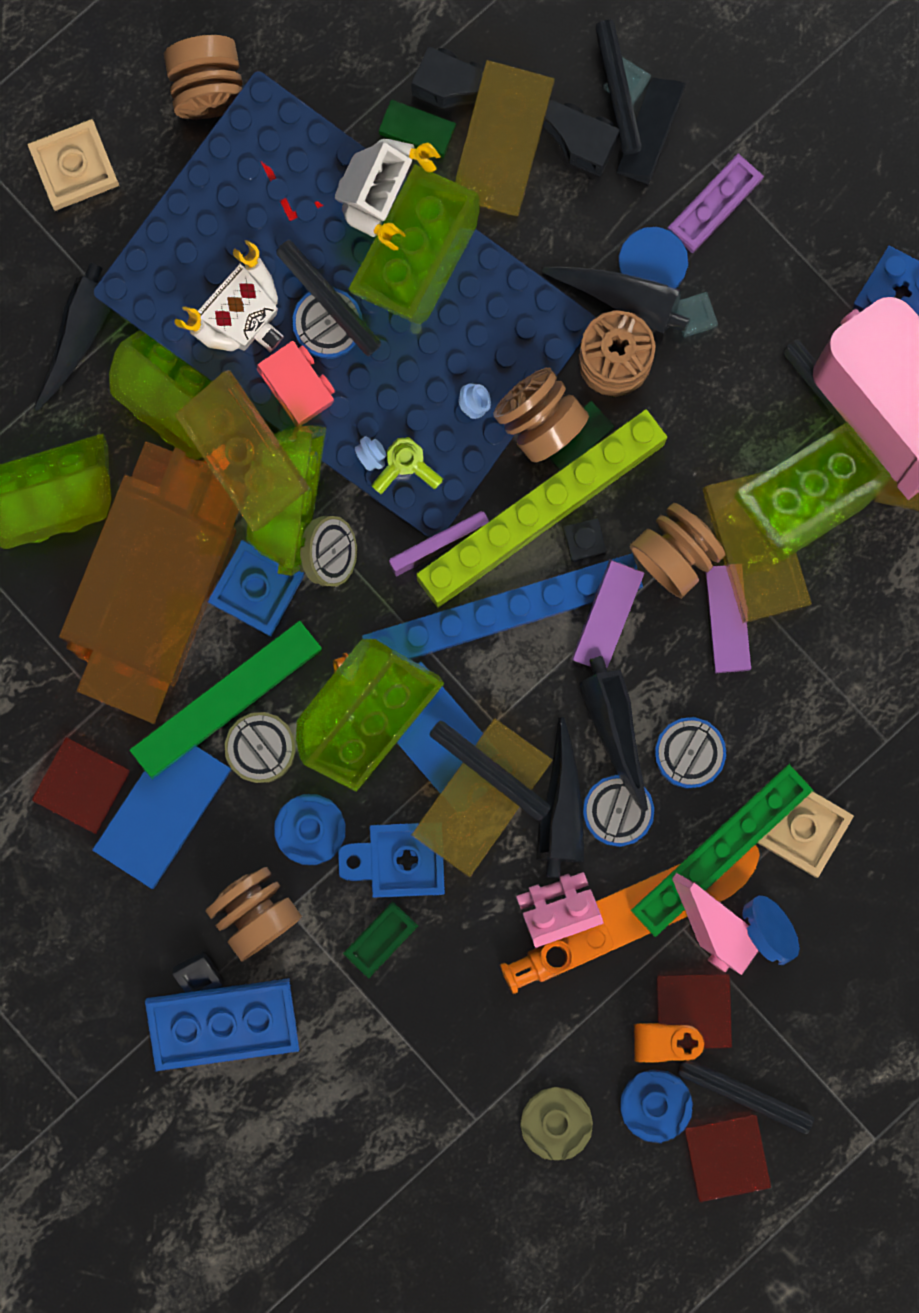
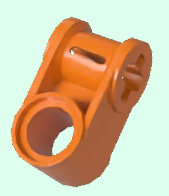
M658 1023L634 1024L635 1062L693 1060L700 1056L703 1051V1037L693 1026ZM684 1033H690L691 1038L697 1040V1044L690 1047V1052H684L683 1047L677 1045V1040H682Z

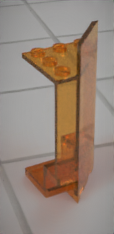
M145 442L132 476L124 475L59 637L67 643L66 649L72 651L78 658L88 662L77 692L154 724L169 686L175 687L207 607L208 600L236 534V529L233 525L249 486L238 480L223 476L222 471L203 461H196L185 457L186 452L176 447L172 452Z

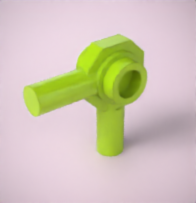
M410 437L397 438L386 451L388 465L371 486L382 494L399 474L415 473L429 486L436 489L443 478L423 462L422 447Z

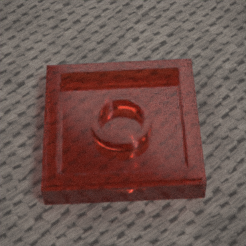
M66 737L32 801L97 834L130 770Z
M730 975L657 976L658 1024L693 1026L702 1035L704 1048H732ZM684 1033V1038L677 1040V1045L683 1048H690L692 1045L697 1044V1040H693L690 1033Z
M756 1115L685 1128L699 1202L771 1188Z

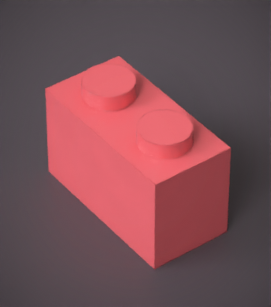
M291 341L257 365V371L295 426L299 428L333 404L334 399L331 395L335 393V390L324 375L317 376L311 367L315 362L308 350L303 345L298 348L295 342Z

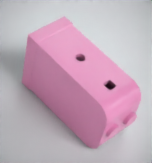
M886 297L877 300L862 312L855 309L840 322L842 326L835 330L815 363L813 377L818 388L895 480L899 490L909 500L919 493V316L906 302L898 298Z

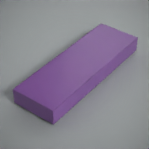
M737 154L672 222L667 230L680 238L683 245L693 254L761 182L763 175L740 154Z
M481 511L390 558V566L395 576L458 545L489 522L485 513Z
M611 559L609 560L572 655V660L591 667L590 659L603 656L606 668H608L642 581L643 571Z
M741 564L713 566L708 573L705 572L714 672L750 671L751 662Z

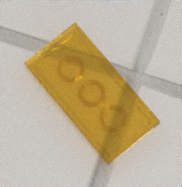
M489 60L486 61L451 198L519 216L555 78Z
M224 371L174 414L252 531H259L310 489L231 371Z
M768 470L704 487L703 492L716 536L726 554L723 559L742 622L746 623L811 605L812 603L772 471Z
M495 718L475 744L478 749L530 790L533 789L552 762L551 758ZM462 763L411 836L466 876L471 877L519 809V806L466 764Z

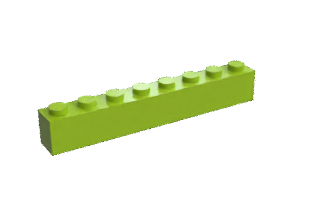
M644 410L417 573V581L436 607H441L665 445L668 437L648 410Z

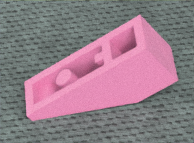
M676 873L672 880L699 945L711 954L708 961L723 972L731 968L742 975L758 952V949L748 936L746 928L749 925L694 882Z

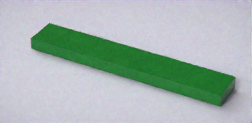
M297 622L131 748L130 752L149 777L154 779L322 651L321 646L302 622Z
M788 764L630 911L656 937L685 910L672 880L676 873L694 882L706 891L814 790Z

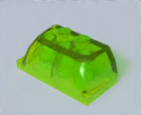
M414 164L383 225L393 223L406 236L404 237L400 234L393 235L391 242L399 249L391 250L379 240L377 235L355 275L349 291L413 323L421 324L426 321L476 229L480 205L478 193L436 173L426 172L422 167Z
M141 330L122 341L115 351L109 372L111 395L129 409L138 420L150 426L161 435L165 442L176 447L189 459L196 460L211 455L258 417L252 410Z
M846 422L739 489L734 498L755 523L762 539L775 557L783 561L864 509L887 484L891 474L851 425Z
M315 425L288 427L272 434L260 444L257 461L254 460L250 474V479L253 482L252 494L248 497L245 511L246 516H248L247 541L259 554L279 564L278 574L292 576L303 569L300 549L305 547L306 538L302 537L305 529L314 517L326 427Z
M103 433L0 465V547L9 549L29 542L39 543L47 540L52 535L65 531L75 532L85 525L107 518L112 498L108 444Z
M362 639L298 718L296 743L299 757L304 765L357 792L445 683L437 674L396 652L376 639Z

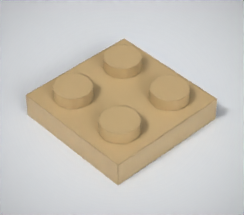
M93 119L28 144L55 211L119 186Z
M812 792L768 832L758 844L818 878L854 816Z

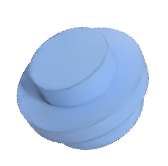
M469 383L464 385L460 390V408L472 419L482 417L491 406V399L487 389L481 384Z
M367 436L360 439V444L355 447V452L364 467L369 471L375 468H383L385 466L384 458L387 455L381 443L377 439L371 441Z

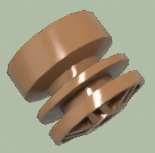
M201 35L187 38L174 43L164 52L167 75L169 80L174 82L170 88L172 98L174 99V111L181 118L209 119L223 116L243 89L241 75L236 73L240 66L235 41L227 36Z
M618 310L603 313L591 321L583 333L578 359L581 376L590 388L602 395L618 397L632 393L643 384L649 375L656 347L653 332L645 321L633 313ZM613 344H616L618 348L624 347L622 356H619L617 352L611 353Z
M551 368L540 369L520 381L504 396L493 412L494 418L499 424H505V431L508 434L514 435L520 432L516 440L517 445L531 462L542 461L558 452L581 431L589 418L588 412L573 395L561 398L566 388L562 381H556L557 376Z
M672 503L666 510L669 518L660 515L656 520L663 536L650 529H646L630 545V549L642 566L663 587L676 597L682 599L699 581L691 566L694 565L708 573L713 568L710 560L718 563L726 554L713 532L701 519L681 505Z
M267 867L255 873L246 874L232 883L205 910L211 919L226 911L228 915L216 925L219 931L234 924L236 925L238 931L231 936L228 943L241 962L271 943L302 918V915L289 898L275 904L271 902L270 898L280 888L278 882L264 889L261 888L260 885L272 876Z

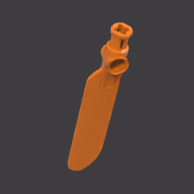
M754 845L705 892L718 902H721L742 888L756 869L760 857L757 846ZM679 865L596 901L604 924L528 951L527 957L509 965L506 963L500 964L503 976L512 994L518 993V988L533 981H546L650 934L648 929L630 910ZM684 910L670 924L688 917L686 911ZM555 947L563 951L565 962L561 967H552L547 962L546 954L550 948ZM530 968V971L520 976L515 975L520 971Z

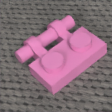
M584 872L571 877L570 874L560 876V881L540 887L539 884L529 887V892L516 896L520 909L532 905L536 908L523 913L535 948L604 924L591 889L576 893L577 889L588 886ZM565 894L566 898L546 905L545 901Z

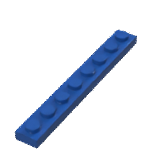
M633 553L612 559L637 569ZM609 561L363 635L372 670H378L591 605ZM642 581L640 583L638 590L643 588Z

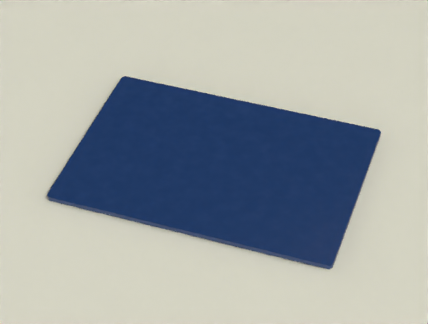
M255 72L94 289V296L416 530L431 538L449 528L514 437V435L508 434L505 431V424H499L494 418L493 412L496 406L515 385L540 369L551 368L557 376L581 343L583 333L595 317L406 177L400 186L385 221H381L382 226L386 223H393L405 233V237L395 234L391 238V242L399 248L398 250H391L379 240L378 235L372 237L350 226L342 212L343 204L335 199V194L339 187V181L344 176L355 153L366 148L264 73ZM261 162L273 170L277 179L270 182ZM285 198L292 211H296L298 217L292 221H289L280 203ZM318 201L324 206L317 209L314 202ZM245 240L258 247L259 258L271 274L278 296L276 305L278 309L277 315L269 324L278 330L284 338L272 352H269L256 339L245 351L239 348L234 351L209 348L192 335L190 330L177 327L174 322L175 319H179L187 323L189 314L182 307H189L199 311L239 264L245 267V264L233 255L234 249L240 251L243 257L248 254L249 246L245 243ZM287 240H291L332 287L346 292L357 302L362 313V321L381 341L380 348L370 356L365 355L357 345L347 354L335 359L312 356L315 363L311 367L318 377L324 375L335 390V393L331 395L334 401L330 407L299 428L295 426L257 371V365L291 341H294L298 348L300 347L292 332V316L297 303L309 291L276 254L278 247ZM469 383L483 385L491 399L490 409L477 419L470 418L461 410L459 405L460 390ZM367 436L371 441L377 439L386 452L397 438L410 437L422 447L423 462L441 476L443 480L436 489H433L415 473L399 474L387 489L380 494L371 484L387 467V456L384 458L385 466L383 468H375L369 471L359 460L355 447L360 444V439Z

